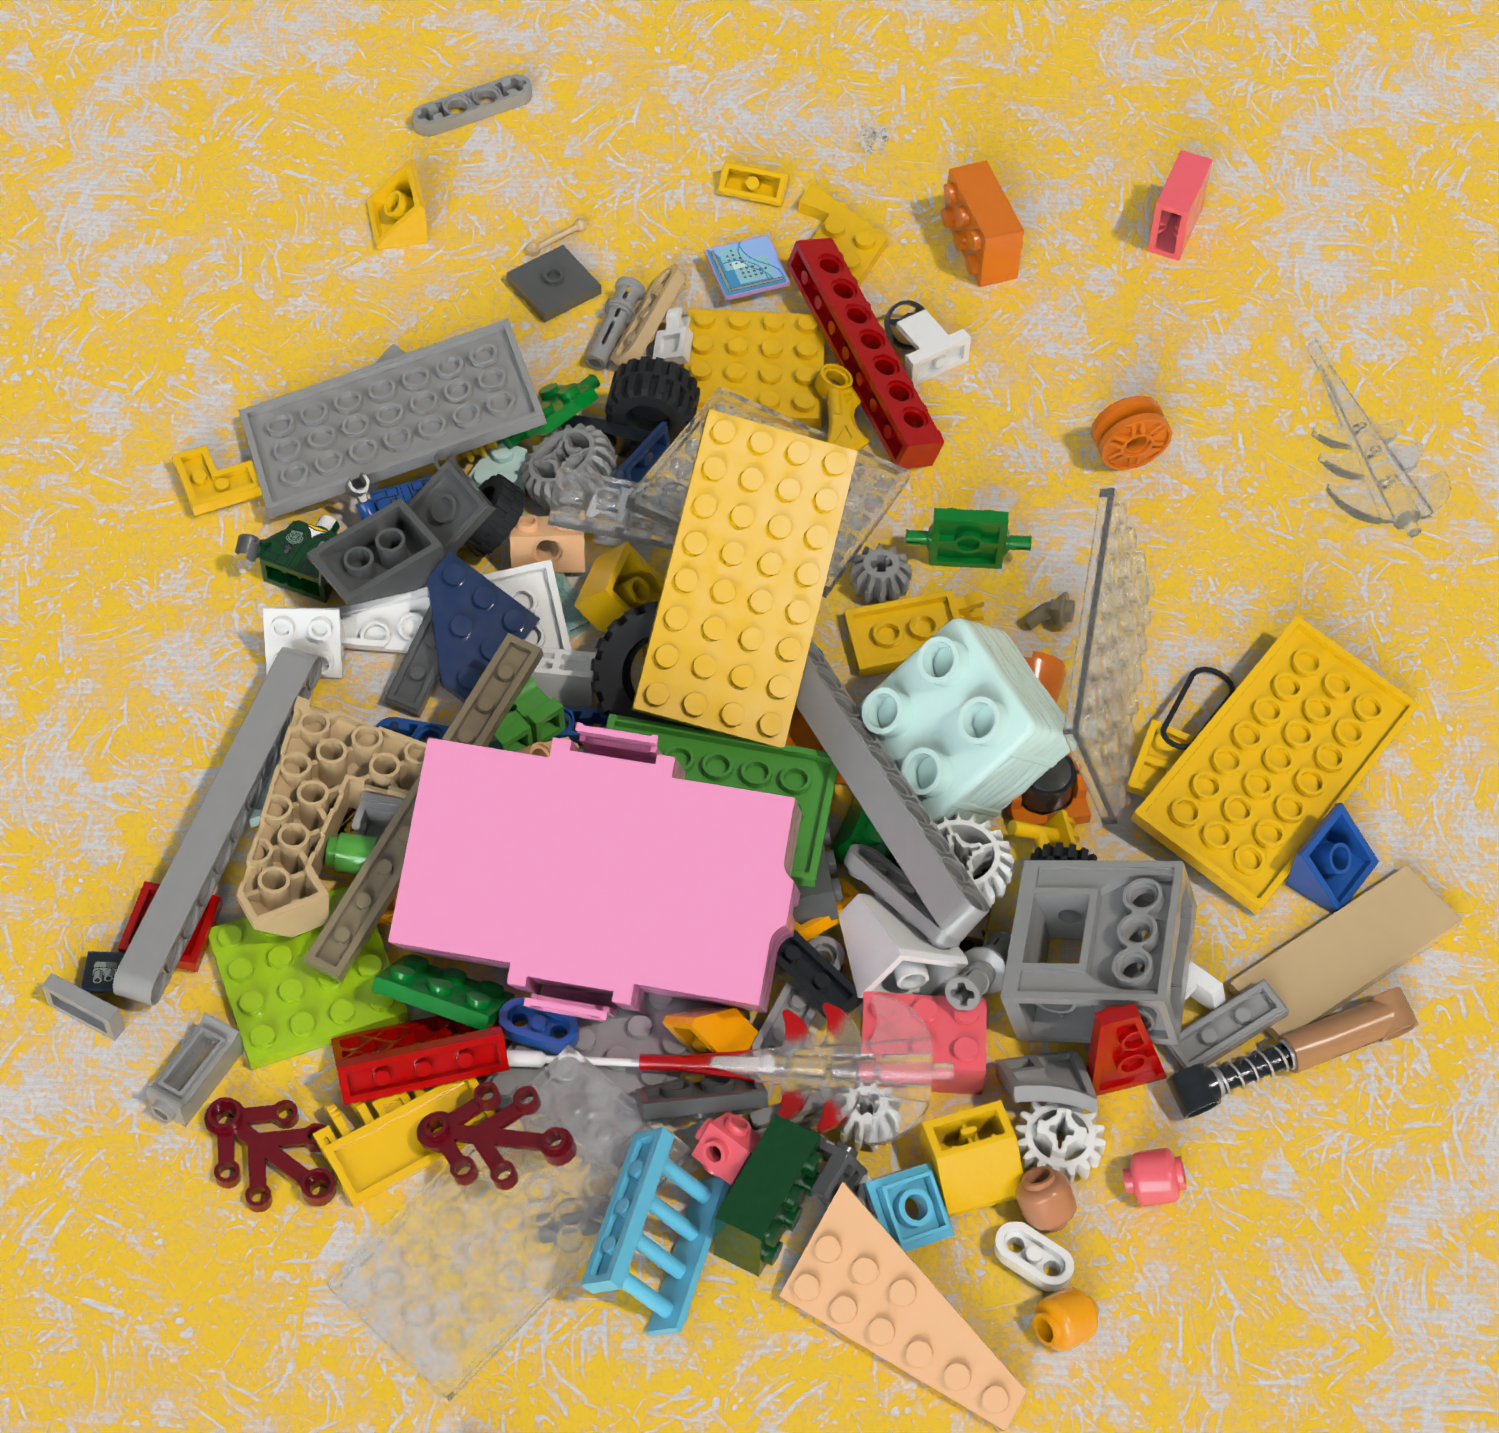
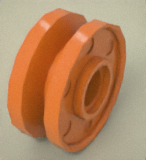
M1137 395L1123 398L1099 413L1092 423L1090 434L1106 466L1114 470H1129L1141 467L1162 454L1171 442L1172 430L1166 418H1164L1158 402L1149 396Z

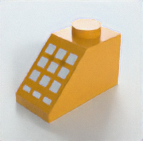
M732 1006L700 1007L666 1015L662 1021L691 1054L749 1050L758 1033L746 1019V1014L741 1009ZM747 1054L718 1062H743ZM726 1070V1071L733 1072V1073H737V1072H738V1071H733V1070Z

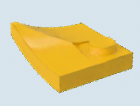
M1154 719L1151 720L1125 791L1147 798L1184 753L1185 750L1171 747L1163 740L1160 733L1163 725L1162 722ZM1168 726L1166 730L1168 737L1179 744H1189L1194 738L1172 726Z

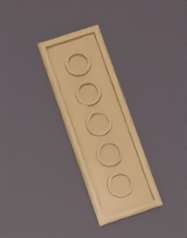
M1406 865L1232 980L1228 990L1236 997L1263 979L1268 982L1289 1009L1288 1016L1266 1029L1278 1043L1280 1035L1327 1017L1458 928L1462 919Z

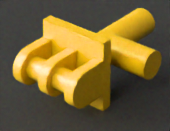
M1063 809L1044 826L1017 820H1010L1007 825V833L1009 835L1032 839L1035 848L1040 847L1043 849V845L1048 843L1055 847L1056 842H1063V847H1069L1070 843L1075 844L1076 850L1083 848L1077 844L1080 841L1079 834L1073 831L1076 827L1075 820L1068 817L1066 810Z

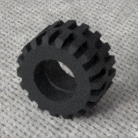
M649 356L641 357L640 360L632 358L628 360L627 364L622 363L618 366L617 371L614 372L605 406V418L607 421L647 432H652L664 421L667 423L670 444L678 445L683 442V439L689 437L693 429L700 396V388L697 387L698 382L695 377L689 376L690 372L687 369L679 368L678 364L673 361L667 362L664 361V358L659 357L650 359Z

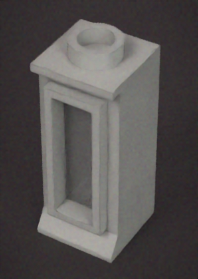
M204 1013L199 1025L151 1087L147 1086L146 1091L151 1104V1111L165 1122L170 1123L174 1120L186 1127L244 1052L239 1030Z

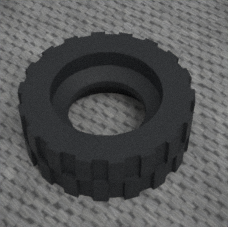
M501 474L491 476L479 487L496 509L462 545L478 557H485V555L491 554L493 550L498 548L507 539L513 528L517 525L526 505L527 495L525 491Z

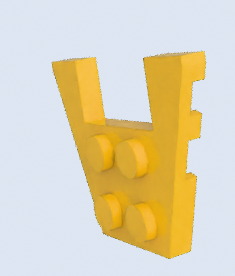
M811 183L798 201V212L824 221L812 239L832 238L839 251L843 254L848 268L860 287L886 249L887 237L820 187ZM776 251L790 282H794L786 266L790 256Z

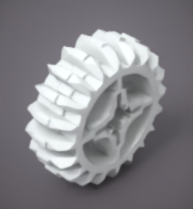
M958 812L954 816V820H948L943 816L939 820L938 825H935L991 908L995 903V897L1002 898L1005 894L1006 886H1009L1012 880L1011 870L1013 869L1014 859L1010 854L1011 847L1009 841H1003L1001 829L991 831L989 820L982 824L976 823L977 819L974 814L969 820H962ZM990 868L987 873L974 880L973 877L981 874L983 869Z

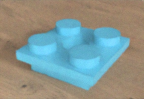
M930 1162L862 1184L871 1212L906 1252L954 1236ZM907 1198L912 1199L917 1205L918 1215L915 1220L911 1219L905 1211Z

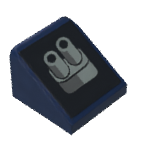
M88 951L81 989L95 993H114L113 981L115 973L125 953Z

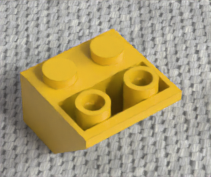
M1001 1100L922 1122L918 1146L925 1163H931L949 1218L1016 1199L1015 1190L1022 1180L1024 1173L1017 1138Z

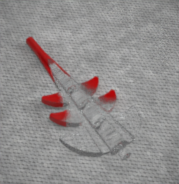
M876 994L870 997L877 1018L876 1029L870 1040L862 1041L853 1019L841 1008L826 1002L822 1008L828 1025L827 1034L822 1044L813 1045L811 1034L806 1024L799 1016L785 1009L782 1011L785 1023V1037L783 1046L779 1048L689 1055L640 1054L639 1056L640 1071L686 1072L780 1085L782 1100L777 1115L789 1121L803 1110L811 1090L820 1091L824 1100V1109L821 1119L817 1124V1132L819 1134L839 1127L849 1119L857 1106L859 1098H868L873 1108V1119L870 1129L865 1136V1143L867 1145H880L895 1141L911 1132L924 1117L930 1105L933 1079H954V1063L933 1062L931 1035L927 1025L917 1012L900 1000Z

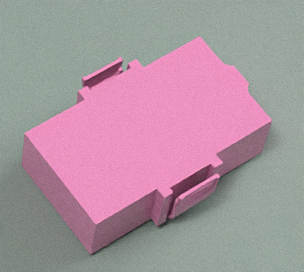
M578 722L575 731L580 734L579 741L586 748L587 753L581 752L572 740L555 737L552 740L549 757L428 738L388 942L412 953L509 969L507 984L522 992L531 993V998H525L524 1006L545 1012L607 1021L608 1016L616 1017L619 1007L625 1010L642 1012L645 993L767 1013L778 949L786 939L793 937L795 928L793 910L794 907L799 905L801 894L795 882L791 879L802 815L794 797L684 780L685 771L676 757L662 755L658 749V735L645 736L608 728L590 727ZM544 985L542 995H540L541 987Z

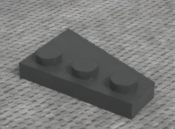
M738 1071L735 1074L754 1079L755 1082L704 1075V1078L696 1083L686 1079H676L635 1089L636 1106L643 1120L665 1123L678 1116L690 1115L693 1118L703 1119L712 1117L716 1112L731 1111L736 1114H749L755 1111L756 1108L768 1107V1091L755 1071Z

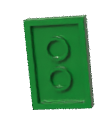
M414 954L402 956L377 974L371 990L380 995L479 1030L489 1029L499 1020L501 1007L507 1001L514 999L516 995L505 991L504 987L499 983L473 980L466 977L467 974L462 970L450 967L442 969L429 964V960L425 957Z

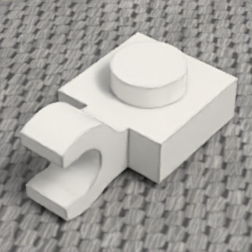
M681 307L668 309L666 314V330L656 331L652 359H656V357L664 358V361H673L678 365L689 363L693 333L688 328L690 317L682 318L683 309Z

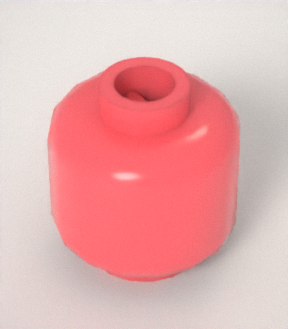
M1169 1148L1135 1152L1130 1160V1168L1123 1169L1126 1193H1135L1138 1203L1142 1206L1174 1203L1179 1199L1181 1191L1187 1190L1182 1157H1175Z

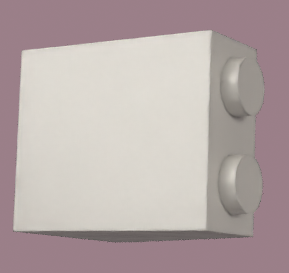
M858 893L839 914L841 930L858 998H863L865 991L936 996L946 987L950 979L958 975L962 969L969 965L967 957L959 947H949V949L943 950L932 946L927 941V936L915 926L904 922L897 910L889 903L879 900L873 894Z

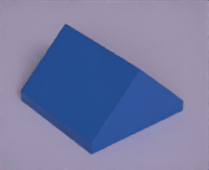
M1336 803L1297 852L1286 882L1288 887L1332 914L1347 905L1379 863V860L1342 803Z

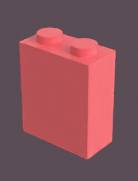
M1183 150L1180 151L1156 203L1148 252L1180 261L1204 206L1213 159Z

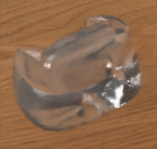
M867 124L862 125V130L855 135L856 142L869 154L881 152L888 143L889 135L886 128L882 125L876 127L868 126Z

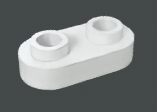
M1008 1222L999 1228L995 1237L994 1252L1002 1264L1044 1291L1057 1292L1069 1285L1074 1272V1261L1067 1250L1023 1222ZM1011 1244L1019 1245L1022 1251L1018 1253L1012 1252L1008 1246ZM1053 1268L1058 1272V1275L1048 1276L1044 1269Z

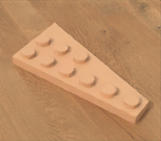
M842 1182L779 1296L1001 1429L1008 1431L1029 1391L973 1330V1327L958 1313L902 1246L886 1231L880 1221L865 1207L845 1182Z

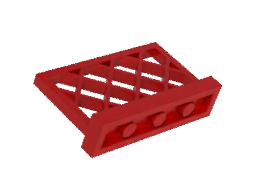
M437 1015L331 1039L344 1106L510 1070L504 1034L497 1021L489 1029L479 1030Z

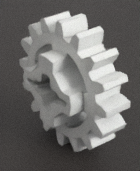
M1036 1101L1031 1102L1030 1113L1021 1112L1019 1125L1015 1127V1135L1018 1140L1019 1153L1024 1155L1022 1161L1024 1169L1031 1166L1051 1167L1064 1173L1071 1185L1076 1173L1086 1179L1089 1176L1090 1167L1098 1168L1101 1160L1100 1154L1104 1153L1106 1141L1102 1139L1105 1131L1104 1125H1094L1097 1118L1096 1112L1085 1114L1082 1108L1055 1102H1045V1106L1042 1107ZM1058 1131L1062 1132L1061 1139L1063 1141L1061 1149L1057 1147L1058 1140H1056V1138L1058 1135Z

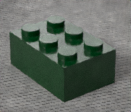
M777 1114L774 1115L715 1216L714 1255L758 1277L766 1264L774 1265L783 1247V1242L780 1241L786 1229L793 1231L803 1210L800 1204L805 1195L812 1197L814 1194L811 1189L817 1180L818 1170L824 1154L819 1153L821 1135Z

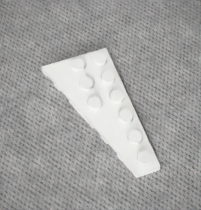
M551 559L483 574L484 577L540 618L539 623L525 641L538 647L572 650ZM427 587L351 606L336 607L340 608L341 645L348 649L407 653L430 606Z

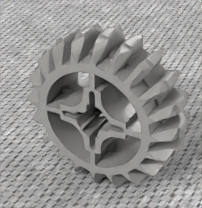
M579 423L572 428L568 424L562 431L555 429L553 435L549 437L543 436V442L532 446L533 453L525 456L526 463L520 467L523 472L521 476L523 486L537 505H541L545 510L552 508L558 512L565 507L570 511L575 504L579 503L583 506L584 501L588 498L596 499L595 493L597 491L606 489L605 482L609 481L613 476L612 471L617 468L615 462L617 456L608 437L601 430H597L593 425L585 427L582 423Z

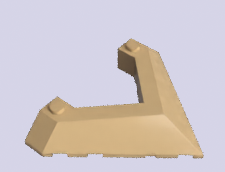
M297 696L293 717L281 747L280 759L275 767L262 809L259 828L256 836H254L246 861L247 867L242 882L240 881L236 894L237 901L254 930L295 937L327 923L329 920V894L319 879V874L325 863L326 848L330 835H337L348 808H358L363 791L404 799L422 771L427 743L381 726L378 728L364 723L362 719L335 709L331 713L311 706V700Z

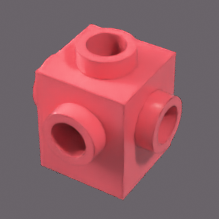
M727 1111L715 1120L708 1118L702 1124L695 1136L699 1142L691 1156L701 1162L703 1168L708 1173L722 1178L729 1185H733L762 1136L751 1128L750 1123L746 1119Z

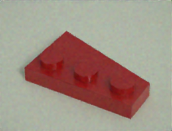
M1135 1003L1120 1007L1110 1006L1094 1014L1087 1072L1096 1096L1167 1079Z

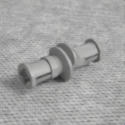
M1005 930L996 931L989 937L985 947H973L964 953L969 965L962 969L958 975L950 979L945 987V995L951 1006L957 1010H972L978 1006L983 994H992L1002 990L1011 932Z

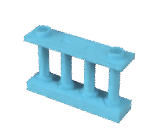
M664 1127L634 1133L580 1284L592 1294L623 1289L650 1308L653 1313L646 1332L651 1336L682 1332L714 1235L715 1216L726 1199L730 1187L720 1177L697 1180L669 1158V1151L675 1136ZM661 1174L691 1196L685 1217L656 1196V1189ZM648 1212L679 1234L672 1254L643 1234V1226ZM635 1250L666 1272L659 1293L629 1272Z

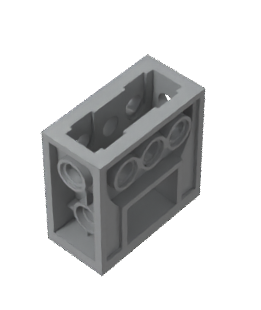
M1024 860L1000 996L1018 1041L1091 1043L1094 1014L1096 1012H1100L1110 1006L1120 1007L1135 1003L1152 1044L1179 1045L1197 904L1184 861ZM1149 932V936L1145 939V933ZM1050 938L1082 939L1079 964L1047 963ZM1144 965L1145 969L1141 972L1140 968Z

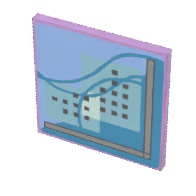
M769 235L704 249V254L725 301L790 286L791 282Z

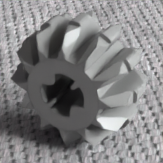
M880 543L876 550L865 546L862 555H855L852 560V568L849 571V581L853 585L855 596H864L866 604L872 600H877L879 603H883L885 600H898L900 595H906L912 578L911 565L908 564L906 554H897L895 546L888 550L883 549Z

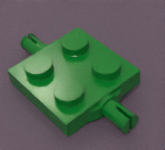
M590 374L578 384L558 385L557 383H551L538 391V400L547 424L502 439L504 445L508 449H512L522 440L528 439L533 435H548L599 398L595 391L600 386L598 378L594 374Z
M934 508L933 523L928 531L906 529L905 545H927L930 566L1002 569L1003 558L1009 550L1031 551L1032 536L1010 535L1008 530V512Z

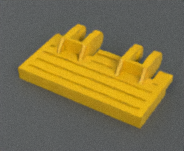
M476 1078L438 1085L426 1093L423 1089L410 1091L409 1093L413 1100L410 1099L407 1092L379 1098L371 1103L379 1117L375 1120L365 1102L350 1104L351 1109L355 1112L362 1127L353 1132H350L340 1109L334 1103L324 1107L325 1113L339 1139H336L329 1125L316 1131L312 1136L352 1208L445 1159L442 1153L429 1151L420 1144L417 1138V1127L428 1114L436 1111L451 1113L473 1099L474 1090L479 1085ZM486 1095L483 1096L482 1100H487ZM483 1111L464 1125L476 1126L494 1115L495 1111ZM442 1127L437 1128L432 1133L438 1132ZM456 1142L460 1150L471 1145L467 1143Z

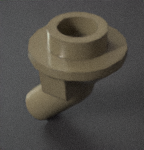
M1063 592L1056 599H1051V602H1045L1024 616L1023 620L1030 629H1033L1051 616L1058 627L1064 629L1066 622L1073 621L1075 600H1069V593Z

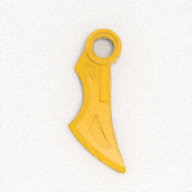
M833 363L825 364L821 367L814 385L819 394L828 399L829 429L826 442L860 451L870 440L859 430L854 419L855 409L862 401L852 387L853 377L843 366ZM828 379L835 380L841 386L831 383Z

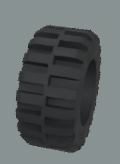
M659 601L644 603V605L625 611L624 615L619 619L613 620L607 627L608 631L605 635L599 638L595 647L597 649L595 659L591 660L590 671H593L594 681L590 683L592 693L597 695L599 703L596 705L601 714H605L607 717H609V714L700 729L631 710L635 696L630 676L631 665L637 652L649 641Z

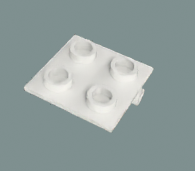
M263 607L267 674L278 652L284 646L321 656L322 671L320 678L343 677L342 660H344L345 648L344 645H341L340 608Z

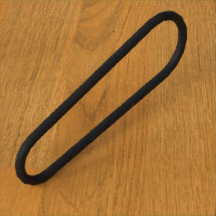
M1212 667L1195 668L1190 673L1161 727V736L1168 745L1179 750H1186L1235 691L1234 683L1229 676ZM1202 672L1212 673L1221 677L1229 686V694L1189 744H1179L1171 740L1166 730L1194 677Z

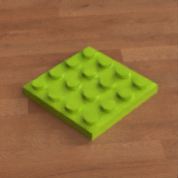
M350 885L328 892L329 918ZM247 917L211 928L208 936L251 1070L332 1045L331 1039L399 1024L409 1020L405 1003L371 991L375 976L391 965L377 926L342 982L307 966L304 958L325 925L295 937L254 930Z

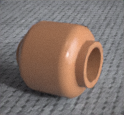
M1039 1166L1027 1171L1015 1190L1016 1199L1025 1223L1036 1230H1044L1049 1233L1057 1232L1067 1225V1222L1073 1218L1077 1210L1076 1200L1067 1176L1061 1171L1054 1170L1048 1166Z

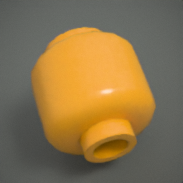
M1075 1287L1063 1288L1043 1298L1036 1306L1033 1328L1038 1339L1046 1346L1057 1351H1069L1096 1335L1098 1329V1307L1090 1296Z

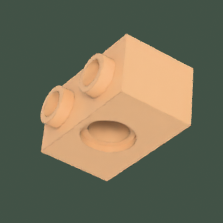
M563 513L557 516L537 517L530 514L520 516L517 525L510 534L511 568L551 559L554 573L585 572L584 515ZM550 540V541H553V542H551V543H544V542H542V541Z

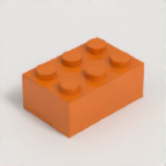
M987 160L949 169L948 182L944 185L946 201L945 208L941 210V218L944 227L949 228L953 234L956 250L958 252L961 251L965 258V265L969 275H974L979 287L1017 279L1024 229Z

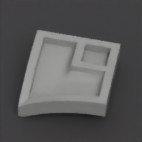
M1076 1050L995 1060L996 1076L1015 1103L1029 1101L1055 1102L1076 1106L1090 1112H1098V1101L1087 1069Z

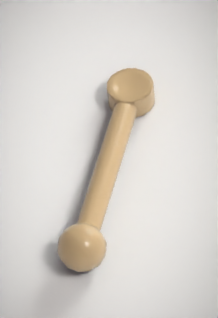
M582 218L577 219L574 225L539 243H528L526 246L527 255L535 257L539 255L540 249L576 231L586 230V220Z

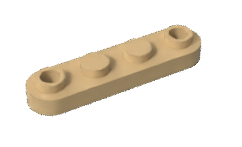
M676 264L666 268L655 279L636 311L634 318L615 347L611 360L617 366H620L622 363L627 364L628 360L632 358L640 360L641 357L645 356L644 351L648 344L655 339L656 331H659L657 328L661 321L666 318L668 309L672 308V302L684 290L686 274Z

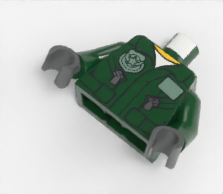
M322 515L315 526L300 520L293 521L285 530H281L266 539H259L251 534H240L234 553L247 554L246 558L251 562L259 558L264 582L327 603L333 587L307 558L306 553L338 535L337 532L340 529V525L333 517Z

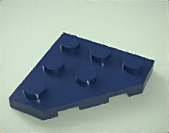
M449 551L427 578L426 587L430 601L431 622L435 649L437 650L440 684L464 703L506 635L510 633L526 640L539 623L540 618L453 552Z

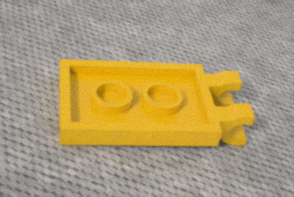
M949 589L844 610V620L860 678L894 671L912 653L928 641L932 635L936 634L945 624L955 618H963L969 621L984 620L981 608L984 607L981 592L975 591L955 598L953 590ZM989 620L977 622L991 627Z

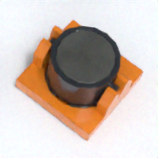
M1069 753L1053 768L1046 771L1023 794L1006 807L1010 820L1044 826L1056 815V811L1063 809L1070 801L1069 806L1064 809L1068 817L1073 818L1075 824L1090 822L1091 812L1086 800L1087 775L1081 772L1082 761H1073ZM1022 805L1026 806L1030 810L1042 813V815L1030 812L1026 810Z

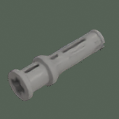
M622 276L618 278L615 283L616 291L614 296L608 299L605 304L606 317L584 360L585 364L593 370L602 371L605 369L624 325L634 318V307L637 301L641 300L645 294L643 284L632 277Z

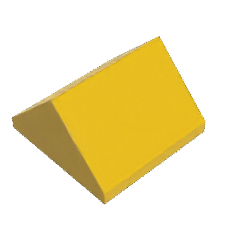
M409 159L366 199L375 246L380 250L428 243L425 206L415 161Z

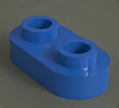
M525 998L511 999L499 1011V1023L503 1034L512 1041L553 1054L569 1052L579 1041V1026L574 1016L525 1007ZM518 1021H525L527 1023L522 1027L514 1025ZM557 1033H562L565 1035L563 1038L552 1037Z

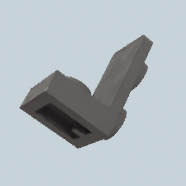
M806 1128V1129H808V1130H810V1131H812V1132H814V1133L820 1135V1134L817 1133L816 1131H814V1130H812V1129H810V1128ZM821 1135L819 1153L824 1154L823 1161L827 1162V1164L818 1174L811 1191L829 1207L842 1182H845L856 1193L860 1185L859 1183L868 1170L856 1159L858 1152L841 1141H836L834 1145L829 1144Z

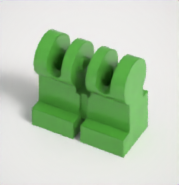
M530 677L487 747L514 752L533 744V742L544 743L566 730L564 706L554 697L550 699Z

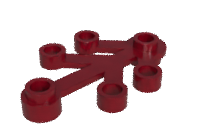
M483 1082L475 1088L473 1099L451 1113L444 1111L430 1113L421 1120L417 1127V1138L420 1144L429 1151L444 1155L450 1164L451 1175L455 1182L461 1186H467L475 1182L478 1178L479 1170L471 1157L463 1156L456 1142L474 1145L490 1169V1177L494 1185L500 1190L513 1188L518 1182L519 1175L514 1165L510 1161L504 1160L496 1147L540 1151L549 1164L562 1166L569 1163L575 1157L577 1146L571 1133L565 1128L552 1127L544 1133L504 1129L524 1115H532L540 1109L541 1099L536 1089L532 1086H523L517 1089L511 1104L476 1126L464 1125L481 1112L492 1111L501 1104L502 1096L498 1087L492 1082ZM494 1093L490 1099L482 1100L486 1094ZM533 1097L531 1102L521 1104L525 1098ZM442 1127L438 1132L432 1133L437 1128ZM561 1140L559 1144L550 1146L555 1141ZM470 1167V1170L467 1173L462 1175L458 1174L462 1168ZM506 1171L510 1172L508 1177L504 1179H498L501 1173Z
M228 1097L213 1101L205 1112L204 1122L208 1132L218 1139V1163L214 1169L217 1184L222 1188L229 1189L237 1186L241 1180L239 1165L234 1161L235 1138H237L248 1147L249 1187L246 1190L245 1198L250 1210L260 1213L268 1210L272 1205L271 1191L267 1186L266 1161L301 1187L303 1198L308 1204L313 1206L328 1204L336 1194V1185L332 1173L324 1168L308 1170L280 1149L306 1146L312 1152H321L317 1143L309 1139L313 1133L326 1126L320 1123H313L306 1128L259 1133L250 1125L274 1121L282 1129L294 1127L299 1120L296 1104L290 1100H282L275 1105L244 1108L240 1102ZM289 1110L293 1112L288 1118L279 1117V1114L283 1111ZM224 1117L233 1118V1120L228 1123H219V1121ZM225 1170L235 1171L234 1175L229 1178L221 1177L222 1172ZM317 1187L327 1189L323 1194H312V1191ZM258 1193L266 1195L265 1199L260 1202L252 1201V1197Z

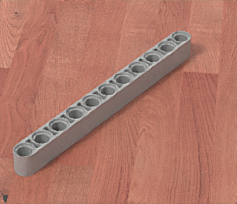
M811 639L795 705L938 926L951 938L962 941L990 911L989 905L876 734L867 729L862 719V713L813 639Z
M284 646L278 652L118 966L113 981V992L115 995L149 1005H156L160 1001L280 759L281 747L293 717L297 696L309 700L318 683L322 671L321 656Z

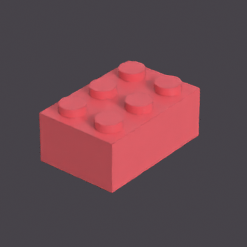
M865 991L861 1012L860 1081L865 1087H870L871 1083L876 1079L879 1083L878 1089L891 1087L892 1090L982 1095L986 1074L987 999L982 998L978 1006L972 1010H957L951 1006L946 996Z

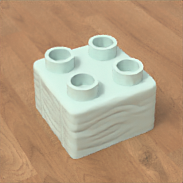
M955 618L945 624L858 705L865 726L876 734L935 824H938L943 816L948 820H954L957 812L962 820H969L974 814L978 824L988 820L989 822L992 821L1046 771L1053 768L1062 758L1069 754L1079 741L1072 725L1038 680L1009 635L1003 630L963 618Z

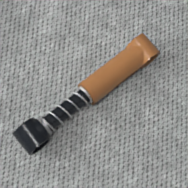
M1395 987L1372 997L1363 1004L1280 1035L1277 1046L1268 1044L1264 1051L1253 1050L1249 1057L1237 1056L1235 1062L1225 1061L1221 1064L1220 1068L1215 1066L1208 1068L1207 1066L1205 1067L1204 1063L1196 1064L1175 1073L1166 1082L1183 1118L1188 1119L1218 1106L1222 1102L1221 1098L1225 1094L1230 1095L1232 1089L1237 1087L1245 1089V1084L1253 1081L1259 1084L1260 1078L1268 1075L1274 1078L1275 1073L1283 1069L1294 1074L1377 1041L1381 1040L1384 1042L1397 1038L1416 1028L1419 1023L1401 987Z

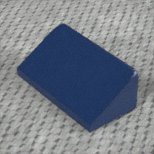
M662 421L609 479V485L628 494L671 448L666 422Z

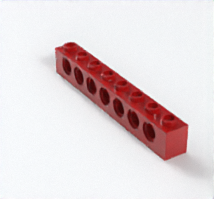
M832 238L796 241L786 266L839 365L851 373L853 377L852 387L861 399V406L896 470L933 466L944 444L942 434L935 426L926 405L922 402L913 385V381L908 377L898 354L894 351L885 335L883 327L880 326L870 303L859 288L856 278L852 275L844 260L843 254L839 251Z

